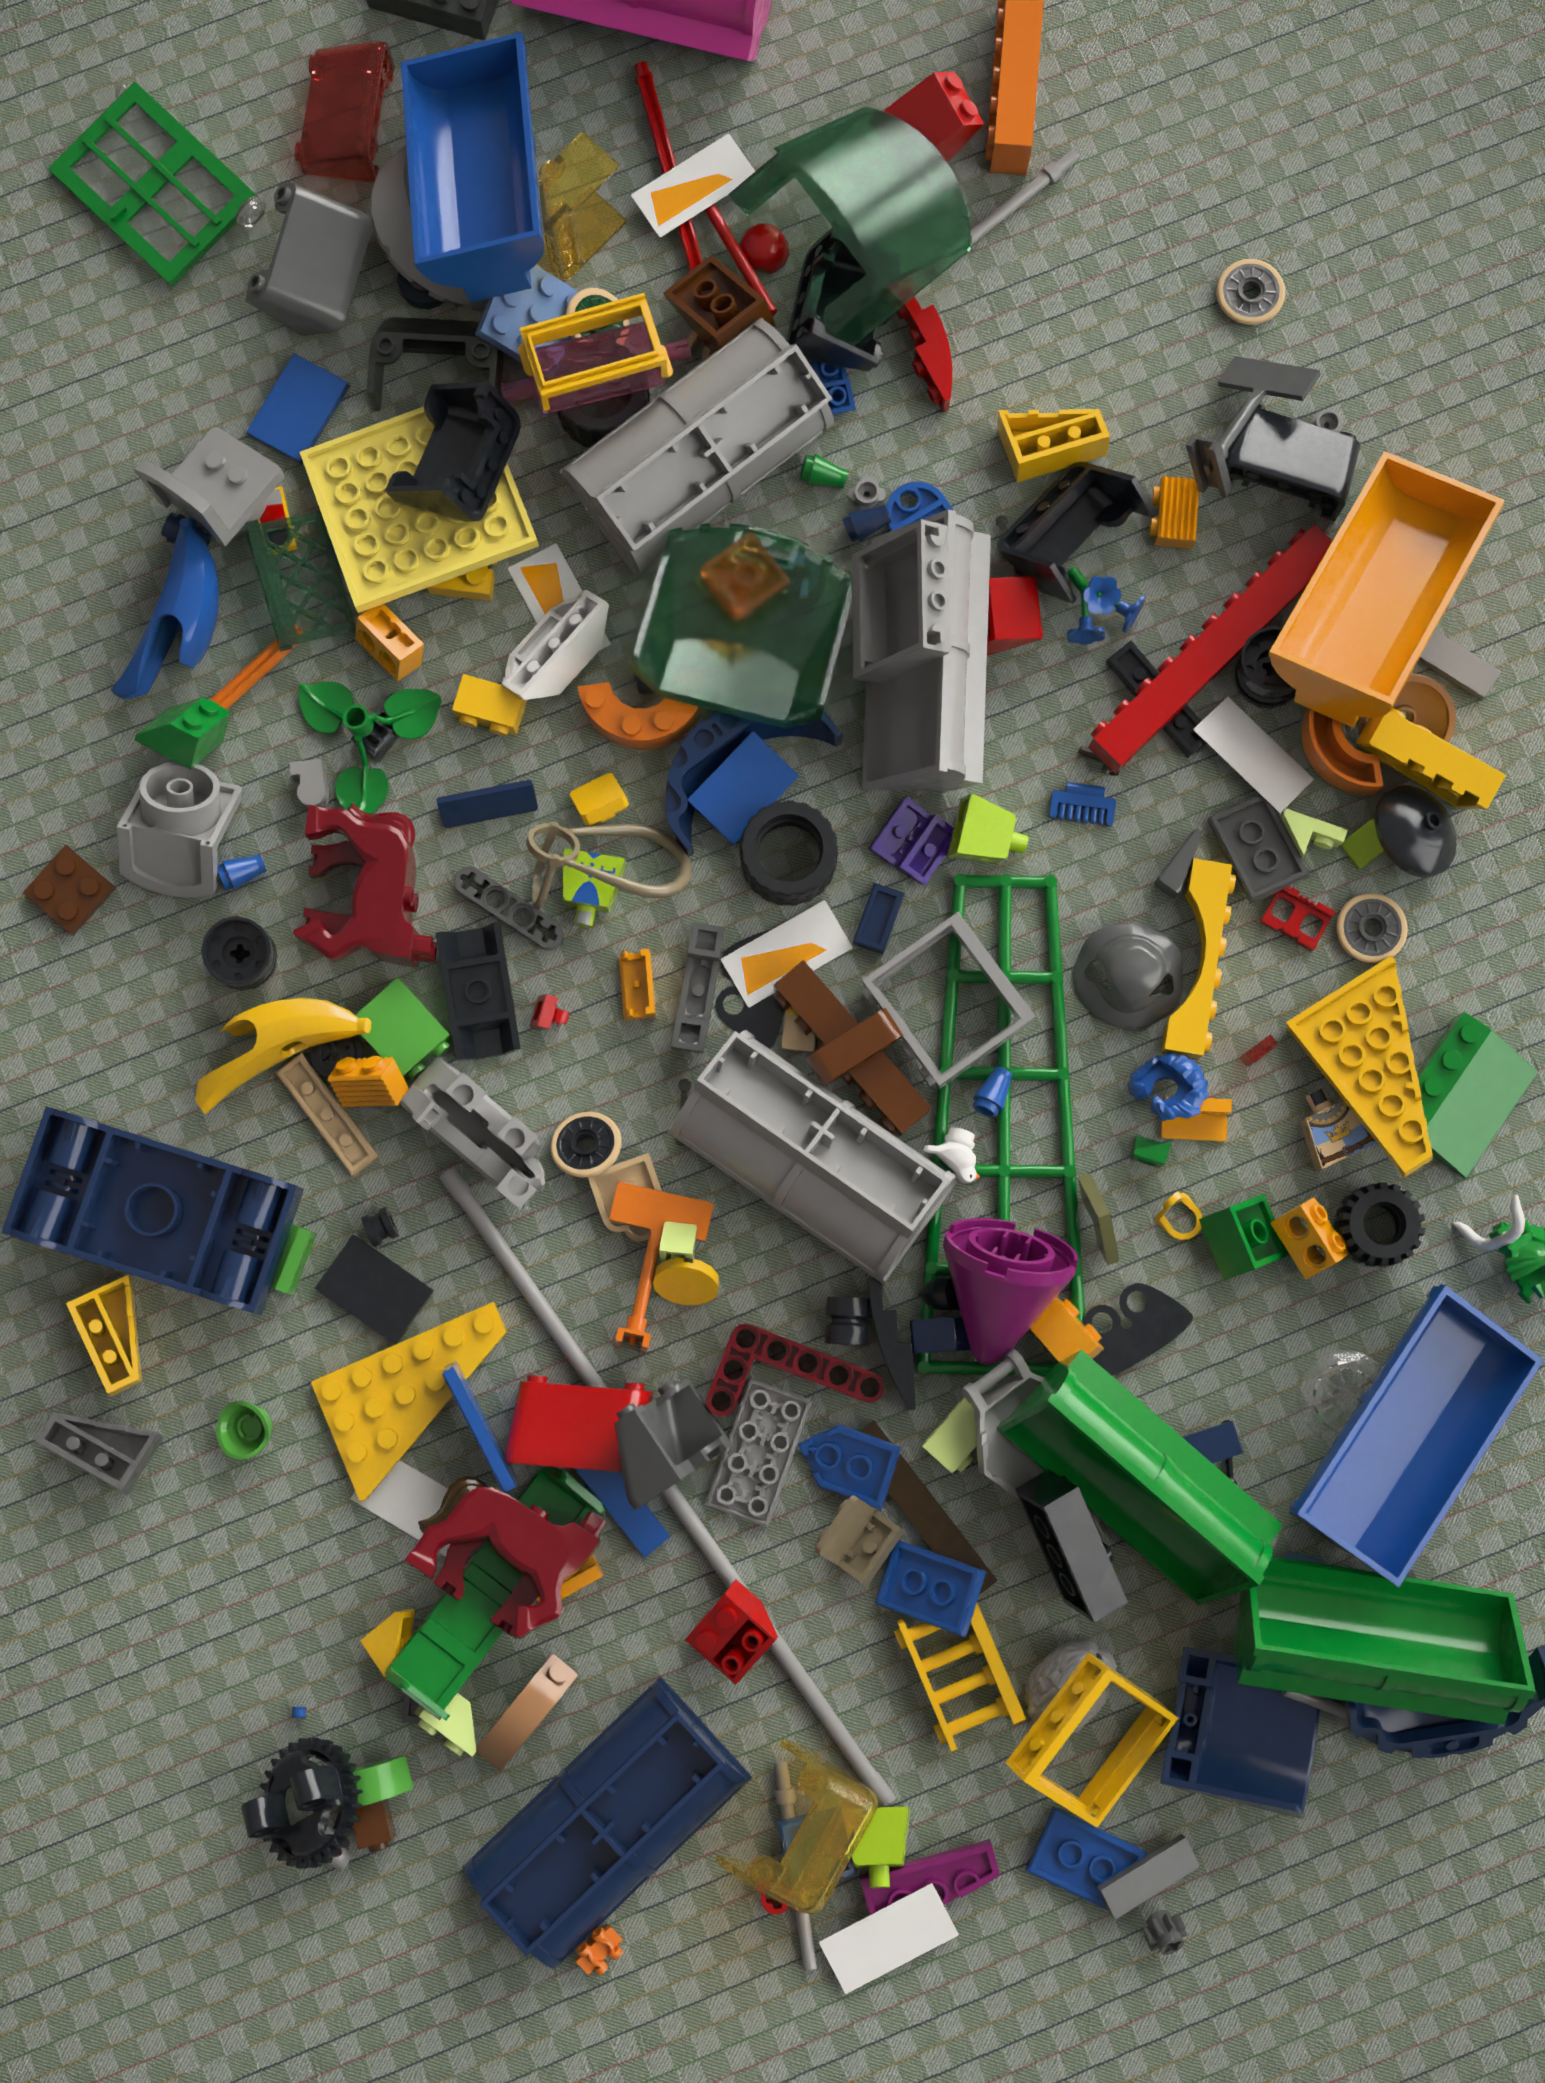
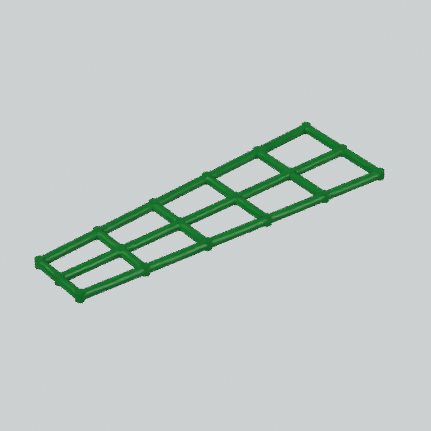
M957 874L953 880L951 916L959 912L964 919L966 888H999V968L1011 984H1050L1056 1068L1011 1067V1039L998 1047V1067L1011 1072L1013 1075L1011 1080L1057 1081L1062 1165H1010V1082L1003 1111L997 1114V1164H975L974 1168L980 1177H997V1219L1010 1221V1178H1063L1067 1244L1075 1250L1078 1256L1076 1272L1070 1280L1071 1303L1080 1312L1076 1317L1083 1324L1085 1317L1083 1268L1057 878L1053 875ZM1011 888L1044 889L1049 972L1011 971ZM953 933L949 936L939 1067L941 1074L953 1066L959 983H990L981 970H960L962 944ZM998 994L999 1033L1011 1025V1011ZM970 1067L955 1079L986 1080L995 1067ZM951 1082L940 1090L938 1088L934 1146L945 1143L944 1138L948 1134ZM933 1154L932 1162L944 1171L949 1170L954 1174L936 1154ZM942 1205L931 1218L927 1227L923 1287L932 1279L937 1278V1275H950L948 1263L938 1262ZM923 1300L921 1319L934 1318L935 1309L928 1306ZM918 1353L917 1370L921 1374L985 1375L1002 1361L996 1362L995 1365H985L969 1361H931V1353ZM1026 1362L1031 1373L1038 1376H1047L1054 1365L1057 1364ZM1013 1370L1008 1375L1014 1376L1016 1373Z

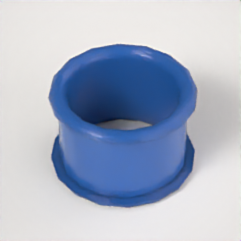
M292 1707L291 1717L306 1718L307 1707Z

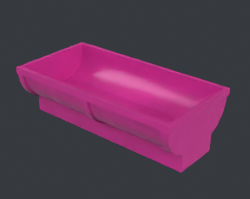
M512 0V4L737 59L753 61L757 59L761 35L767 23L772 0Z

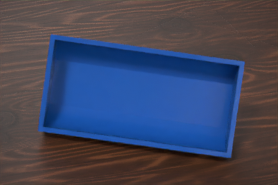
M522 32L401 62L414 265L426 278L437 284L463 288L470 303L531 289L530 270L540 261L544 253V237L541 227L535 162L536 149L532 129L526 64L527 52Z
M1440 1284L1439 1287L1432 1286L1421 1309L1367 1392H1364L1358 1400L1359 1404L1300 1496L1298 1499H1294L1289 1507V1513L1337 1548L1351 1554L1397 1587H1400L1544 1361L1539 1355L1444 1284Z

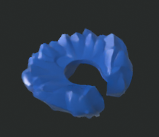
M1167 1052L1162 1056L1156 1055L1131 1073L1130 1081L1127 1085L1129 1094L1136 1101L1148 1099L1155 1083L1162 1079H1171L1177 1083V1092L1172 1097L1161 1100L1155 1094L1152 1099L1151 1112L1157 1114L1161 1121L1174 1120L1177 1117L1190 1118L1199 1115L1201 1112L1200 1106L1209 1096L1207 1091L1208 1081L1204 1080L1201 1066H1198L1188 1056H1180L1178 1053Z

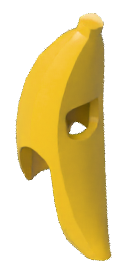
M311 998L283 999L251 1008L233 1017L220 1031H227L233 1037L257 1031L256 1044L253 1049L200 1078L197 1084L195 1101L201 1112L206 1115L235 1089L270 1067L310 1047L350 1038L359 1034H369L372 1022L369 1018H358L351 1011L330 1001Z

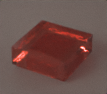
M1270 1034L1239 1058L1245 1066L1249 1067L1275 1048L1277 1042Z

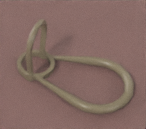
M549 822L548 824L543 823L534 826L529 831L526 840L528 851L537 859L532 882V904L535 909L543 907L555 868L567 865L622 891L643 898H666L678 894L690 883L693 867L687 852L682 846L664 832L642 824L620 823L566 829L559 826L557 822ZM547 833L545 842L540 850L533 838L538 834ZM556 835L564 838L571 845L573 852L570 855L561 857L558 854H548ZM575 835L633 836L654 841L667 849L677 860L680 868L679 875L673 882L664 885H645L576 863L574 861L578 857L580 843ZM546 863L548 864L540 890L542 871L544 864Z

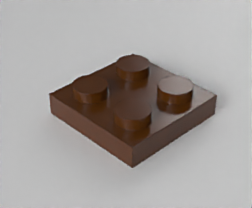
M65 845L24 890L23 894L74 936L112 894L116 887L70 847Z

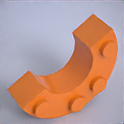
M705 669L673 673V685L667 697L658 705L646 709L632 708L622 703L613 694L610 682L577 686L584 712L593 727L609 741L635 750L661 748L683 737L700 717L707 695Z
M1306 707L1301 724V738L1306 757L1314 770L1326 782L1342 791L1356 795H1375L1383 787L1379 755L1365 754L1355 749L1345 738L1341 722Z

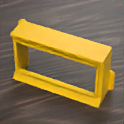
M645 293L520 328L522 344L519 345L518 352L525 374L534 378L544 412L550 410L548 398L656 367L659 368L662 378H669L673 374L666 348L660 344ZM642 316L653 349L652 352L545 382L534 346Z

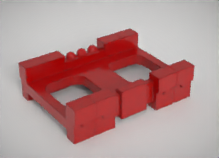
M1291 886L1286 887L1275 894L1259 923L1275 932L1279 930L1283 935L1291 939H1296L1295 943L1312 952L1315 950L1318 941L1336 911L1320 902L1314 905L1315 902L1310 901L1309 898L1304 899L1303 895L1298 896L1300 891ZM1280 898L1294 906V910L1286 922L1279 920L1271 914L1277 899ZM1307 914H1311L1322 921V927L1316 937H1310L1300 931V925Z

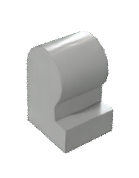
M320 758L289 762L291 776L296 782L300 781L297 788L298 799L307 809L308 804L325 808L329 802L327 768L324 761Z

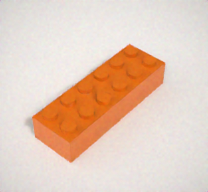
M998 0L996 15L998 16L994 37L995 52L992 62L993 77L990 88V111L987 123L988 138L985 148V160H990L989 173L1027 175L1033 144L1044 0Z

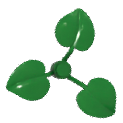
M327 681L299 684L300 708L305 720L312 729L322 734H332L339 729L341 722H343L350 733L355 736L354 739L362 761V769L359 767L345 769L338 776L335 784L336 797L344 809L347 810L351 803H354L363 812L373 814L382 806L389 792L388 778L381 769H368L369 764L362 741L363 737L368 736L372 732L374 722L385 725L393 723L394 732L401 738L409 740L421 738L431 730L436 721L442 702L440 695L425 689L397 691L384 704V709L390 718H383L377 716L376 713L369 715L363 706L354 705L352 693L346 686L340 683Z

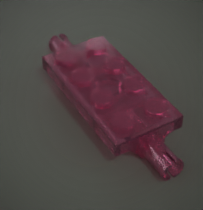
M644 322L535 348L545 382L653 351ZM687 338L663 344L670 363L692 359ZM658 367L548 398L550 410L545 412L533 376L505 384L502 383L501 387L504 399L508 403L534 397V400L538 399L541 414L544 415L665 385L666 379L661 377Z

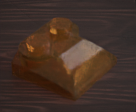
M752 531L701 565L699 570L707 588L728 615L737 621L750 617L755 609L791 583L790 579Z

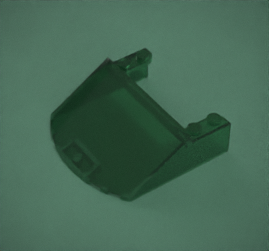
M863 107L774 147L777 153L728 194L734 203L749 216L796 177L867 273L866 276L855 282L838 299L828 304L823 315V323L826 324V329L831 336L852 346L972 249L969 211L961 186L945 158L923 134L911 125L891 114L873 108Z

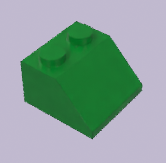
M201 697L168 708L138 732L134 740L191 770L223 742L230 711L219 706L214 701Z
M1265 1194L1199 1219L1203 1235L1209 1243L1215 1258L1216 1267L1221 1272L1224 1281L1289 1255L1271 1225L1275 1218Z

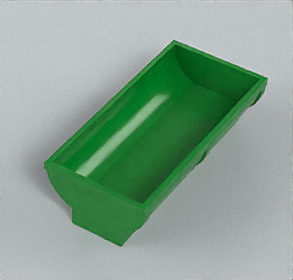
M1079 1350L1055 1364L1042 1383L1021 1402L1007 1419L1001 1421L996 1428L1043 1471L1049 1469L1059 1476H1065L1068 1481L1077 1485L1088 1510L1197 1605L1259 1586L1265 1578L1262 1574L1266 1570L1273 1554V1547L1270 1544L1283 1525L1083 1350Z
M1276 1556L1271 1557L1266 1570L1262 1574L1265 1578L1261 1584L1241 1591L1239 1619L1234 1632L1238 1684L1498 1725L1505 1724L1509 1712H1521L1526 1707L1529 1699H1533L1536 1693L1513 1593L1405 1577L1400 1587H1397L1377 1572Z

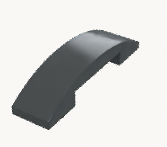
M693 922L678 1014L676 1015L671 1048L697 1053L704 1052L725 927Z

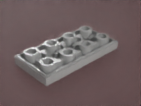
M750 1378L729 1436L732 1446L724 1450L705 1505L768 1527L812 1400Z

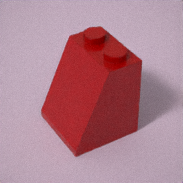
M955 71L933 72L869 122V125L899 176L940 172L984 123L978 114L976 105L966 93L962 80L956 75Z

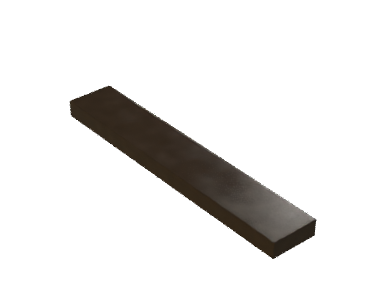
M875 1420L859 1431L892 1443ZM900 1454L888 1490L889 1495L934 1553L986 1571L980 1594L998 1580Z

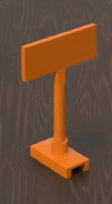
M618 1181L609 1221L650 1230L632 1314L627 1317L625 1328L618 1327L614 1347L620 1348L622 1339L629 1340L628 1345L633 1347L635 1342H641L640 1353L646 1354L651 1334L645 1333L647 1319H644L658 1260L664 1223L695 1224L697 1226L696 1240L706 1242L714 1203Z

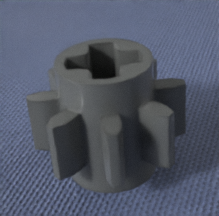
M1160 1910L1147 1918L1146 1924L1148 1927L1144 1928L1143 1932L1151 1951L1159 1948L1161 1954L1169 1955L1182 1948L1184 1945L1182 1937L1187 1936V1932L1179 1914L1171 1917L1168 1910Z

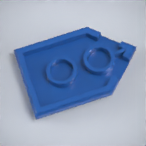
M840 1424L797 1444L814 1473L813 1477L818 1487L847 1498L855 1495L871 1507L879 1510L882 1509L900 1456V1446Z

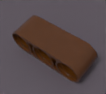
M884 1008L806 1058V1061L823 1087L885 1050L904 1035L887 1009Z

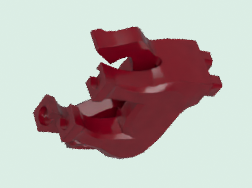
M351 803L347 810L328 809L308 804L305 836L309 841L321 839L333 833L342 834L349 840L331 845L312 844L311 854H313L314 860L313 866H309L308 875L312 879L324 877L335 867L344 865L358 866L362 870L358 875L353 890L352 914L322 912L304 907L303 917H306V924L293 930L295 937L317 950L331 962L340 961L351 953L363 949L384 962L418 968L419 962L436 963L437 942H433L432 936L419 935L411 924L412 912H417L419 895L414 893L416 858L412 848L415 841V829L412 821L406 815L397 812L368 814L360 810L354 803Z

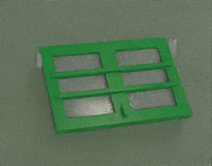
M134 81L130 86L123 84L117 89L115 93L116 100L76 139L48 170L160 277L173 287L237 222L245 228H250L257 224L265 213L266 205L256 193Z

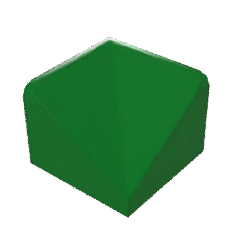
M1136 1136L1129 1157L1132 1160L1160 1168L1166 1163L1172 1142L1161 1143L1142 1136Z

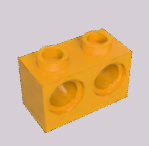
M385 604L371 608L357 617L355 639L397 682L421 666L424 643Z
M1315 1197L1289 1210L1271 1222L1272 1227L1305 1280L1336 1264L1349 1254L1343 1237L1334 1230L1328 1220L1325 1208L1318 1204ZM1300 1217L1305 1220L1308 1228L1301 1224ZM1317 1246L1323 1249L1325 1256L1319 1253Z

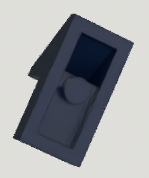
M962 1317L910 1320L912 1354L971 1351Z

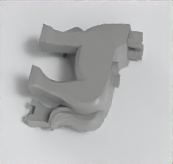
M437 1056L413 1082L407 1093L402 1097L400 1104L411 1114L412 1119L427 1131L429 1130L520 1209L537 1191L535 1188L543 1191L545 1185L542 1165L533 1158L541 1148L537 1135L485 1094L486 1092L467 1075L459 1072L455 1067Z

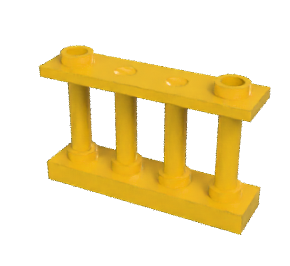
M976 1603L970 1622L974 1634L969 1635L970 1639L922 1660L919 1658L913 1641L941 1630V1628L922 1622L907 1629L902 1617L896 1619L899 1629L894 1631L901 1650L908 1648L939 1721L933 1727L941 1745L948 1743L951 1752L956 1750L957 1746L952 1736L1000 1715L1003 1718L1009 1716L1013 1724L1026 1720L978 1603ZM975 1652L976 1655L983 1653L987 1665L982 1667L983 1671L933 1691L926 1674L927 1672ZM989 1684V1686L996 1684L1000 1697L995 1699V1703L949 1723L946 1722L939 1704L983 1685Z

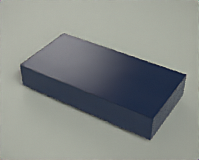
M874 882L854 937L853 945L883 955L905 893Z

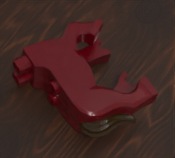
M465 1476L458 1478L449 1486L440 1509L433 1516L418 1522L423 1536L405 1558L404 1562L411 1567H415L433 1581L437 1570L438 1553L444 1546L450 1544L443 1568L433 1583L460 1602L465 1589L463 1582L465 1564L474 1551L489 1541L495 1553L511 1568L523 1575L509 1598L490 1619V1623L514 1639H522L532 1631L559 1619L562 1613L561 1586L565 1581L577 1574L598 1548L601 1540L597 1537L604 1528L606 1521L589 1511L580 1525L575 1522L564 1526L554 1525L548 1521L549 1514L536 1505L532 1504L529 1509L510 1495L493 1487H488L482 1480ZM538 1596H539V1598H540L539 1603L536 1604V1605L531 1606V1605L533 1604V1602H534V1601L538 1598Z

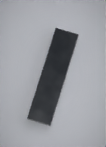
M1132 640L1106 660V664L1135 697L1138 695L1135 690L1145 679L1149 677L1153 681L1160 674ZM1188 705L1163 730L1186 757L1190 758L1207 743L1193 730L1201 720Z

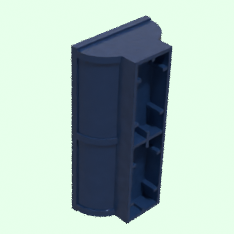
M660 1676L470 1858L462 1868L482 1898L480 1902L481 1907L527 1957L531 1953L543 1964L555 1969L749 1782L752 1775Z

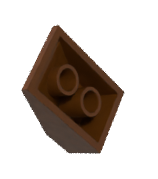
M713 255L663 292L665 298L712 352H716L759 318H763L764 321L773 327L776 326L766 300Z

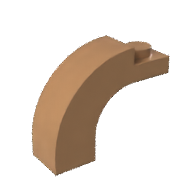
M553 1653L476 1747V1752L501 1772L577 1678L578 1674Z

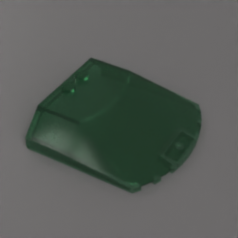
M710 523L700 524L699 529L685 531L682 530V527L672 529L667 538L632 654L630 670L660 697L784 729L819 720L822 718L852 601V573L850 571L845 573L834 564V558L828 554H825L823 557L808 549V543L770 529L732 523L729 524V528H711Z

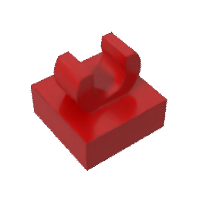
M548 994L540 995L536 1002L530 1027L538 1030H548L551 1027V1023L560 1026L562 1024L566 1025L570 1012L556 1008L557 997Z

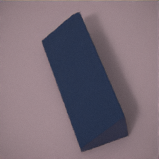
M532 780L463 792L436 799L445 828L538 810Z

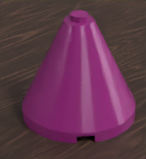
M970 1218L956 1221L950 1225V1230L945 1232L943 1248L971 1353L979 1363L995 1365L996 1362L1002 1361L1005 1355L1014 1348L1074 1277L1078 1256L1069 1244L1038 1228H1035L1032 1236L1016 1231V1222L992 1218Z

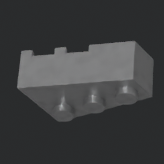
M53 1412L35 1442L128 1495L164 1437L155 1431H146Z

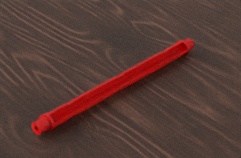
M641 61L634 65L636 73L635 82L639 87L662 174H665L676 167V162L655 90L653 74L649 71L647 62ZM691 219L677 227L689 272L703 262Z

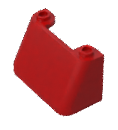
M527 1375V1382L520 1381L505 1449L504 1462L622 1472L614 1423L619 1420L616 1413L631 1403L639 1407L642 1404L645 1406L652 1402L654 1391H644V1384L624 1382V1389L551 1384L547 1383V1376Z

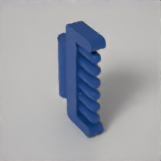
M1066 782L1065 792L1056 790L1052 792L1049 818L1054 819L1056 817L1059 804L1058 818L1062 820L1067 805L1066 819L1070 821L1075 806L1074 821L1078 822L1080 821L1081 809L1083 807L1082 822L1086 823L1088 822L1089 810L1091 808L1090 823L1095 824L1099 809L1098 824H1104L1105 812L1107 811L1105 825L1110 827L1114 822L1116 800L1104 797L1105 787Z

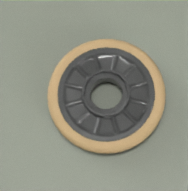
M1376 893L1361 894L1349 900L1341 909L1336 924L1338 940L1343 949L1353 958L1366 963H1380L1391 955L1394 957L1403 947L1408 931L1406 917L1399 905L1392 899ZM1371 919L1378 922L1380 925L1378 936L1372 937L1364 932L1363 926L1366 920Z

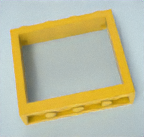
M1088 1652L1005 1763L1025 1783L1097 1828L1179 1718L1156 1698ZM1112 1682L1144 1704L1146 1708L1081 1795L1077 1797L1042 1775V1773L1108 1684Z

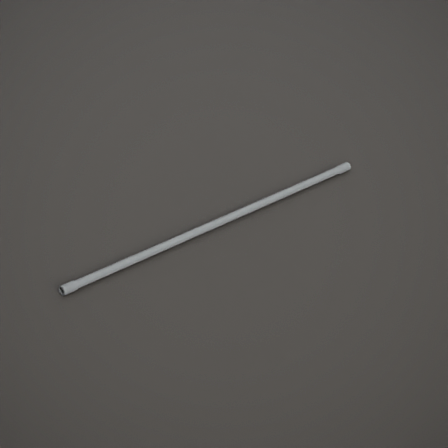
M452 1167L444 1172L439 1179L453 1199L462 1207L584 1384L590 1387L608 1388L475 1199L470 1187L456 1167ZM674 1484L661 1494L725 1586L728 1588L737 1579L747 1588L677 1486ZM773 1625L778 1638L769 1649L860 1777L864 1788L878 1808L888 1806L896 1799V1796L880 1773L870 1764Z

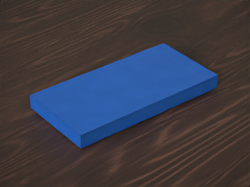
M457 1361L447 1365L442 1375L502 1491L506 1493L516 1487L517 1477L510 1463L504 1462L505 1453Z

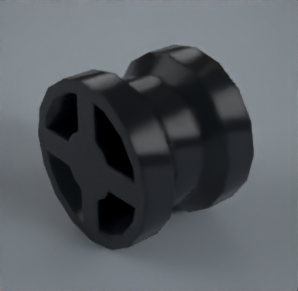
M387 1207L379 1209L378 1214L374 1216L366 1215L361 1217L366 1234L374 1247L381 1245L382 1241L386 1238L394 1239L399 1237L397 1227Z

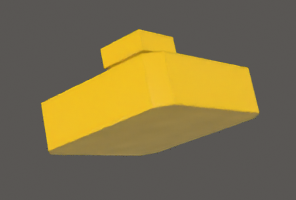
M606 773L572 790L569 794L584 824L588 826L599 821L603 823L615 817V813L627 808L629 805L613 773Z

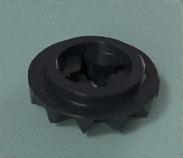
M356 1036L313 1046L310 1053L313 1067L325 1078H328L337 1064L335 1059L325 1062L333 1054L330 1043H333L340 1050L348 1049L342 1055V1058L353 1057L357 1060L358 1058L362 1059L364 1056L361 1042Z

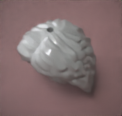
M1089 1638L1070 1641L1060 1645L1046 1656L1044 1661L1036 1666L1025 1681L1024 1699L1027 1706L1026 1712L1031 1716L1033 1724H1035L1088 1652L1116 1671L1117 1665L1114 1656L1108 1650L1100 1649ZM1112 1682L1108 1684L1072 1734L1084 1728L1089 1720L1095 1717L1098 1711L1105 1705L1106 1699L1109 1698L1113 1689Z

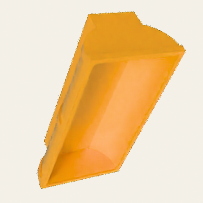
M1384 451L1269 651L1270 661L1275 671L1285 682L1296 689L1294 702L1353 728L1359 717L1376 718L1388 714L1492 525L1501 512L1505 500Z

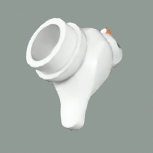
M951 1127L948 1134L945 1135V1143L937 1146H924L923 1151L936 1154L954 1172L959 1182L967 1184L980 1178L974 1168L976 1156L972 1152L975 1146L973 1142L975 1135L973 1133Z

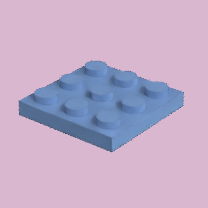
M537 265L530 270L531 289L488 299L475 333L476 336L496 346L499 350L521 362L518 347L522 344L520 328L566 315L569 301L579 292ZM571 336L534 346L542 374L545 378L553 380L559 363L572 350L574 341Z

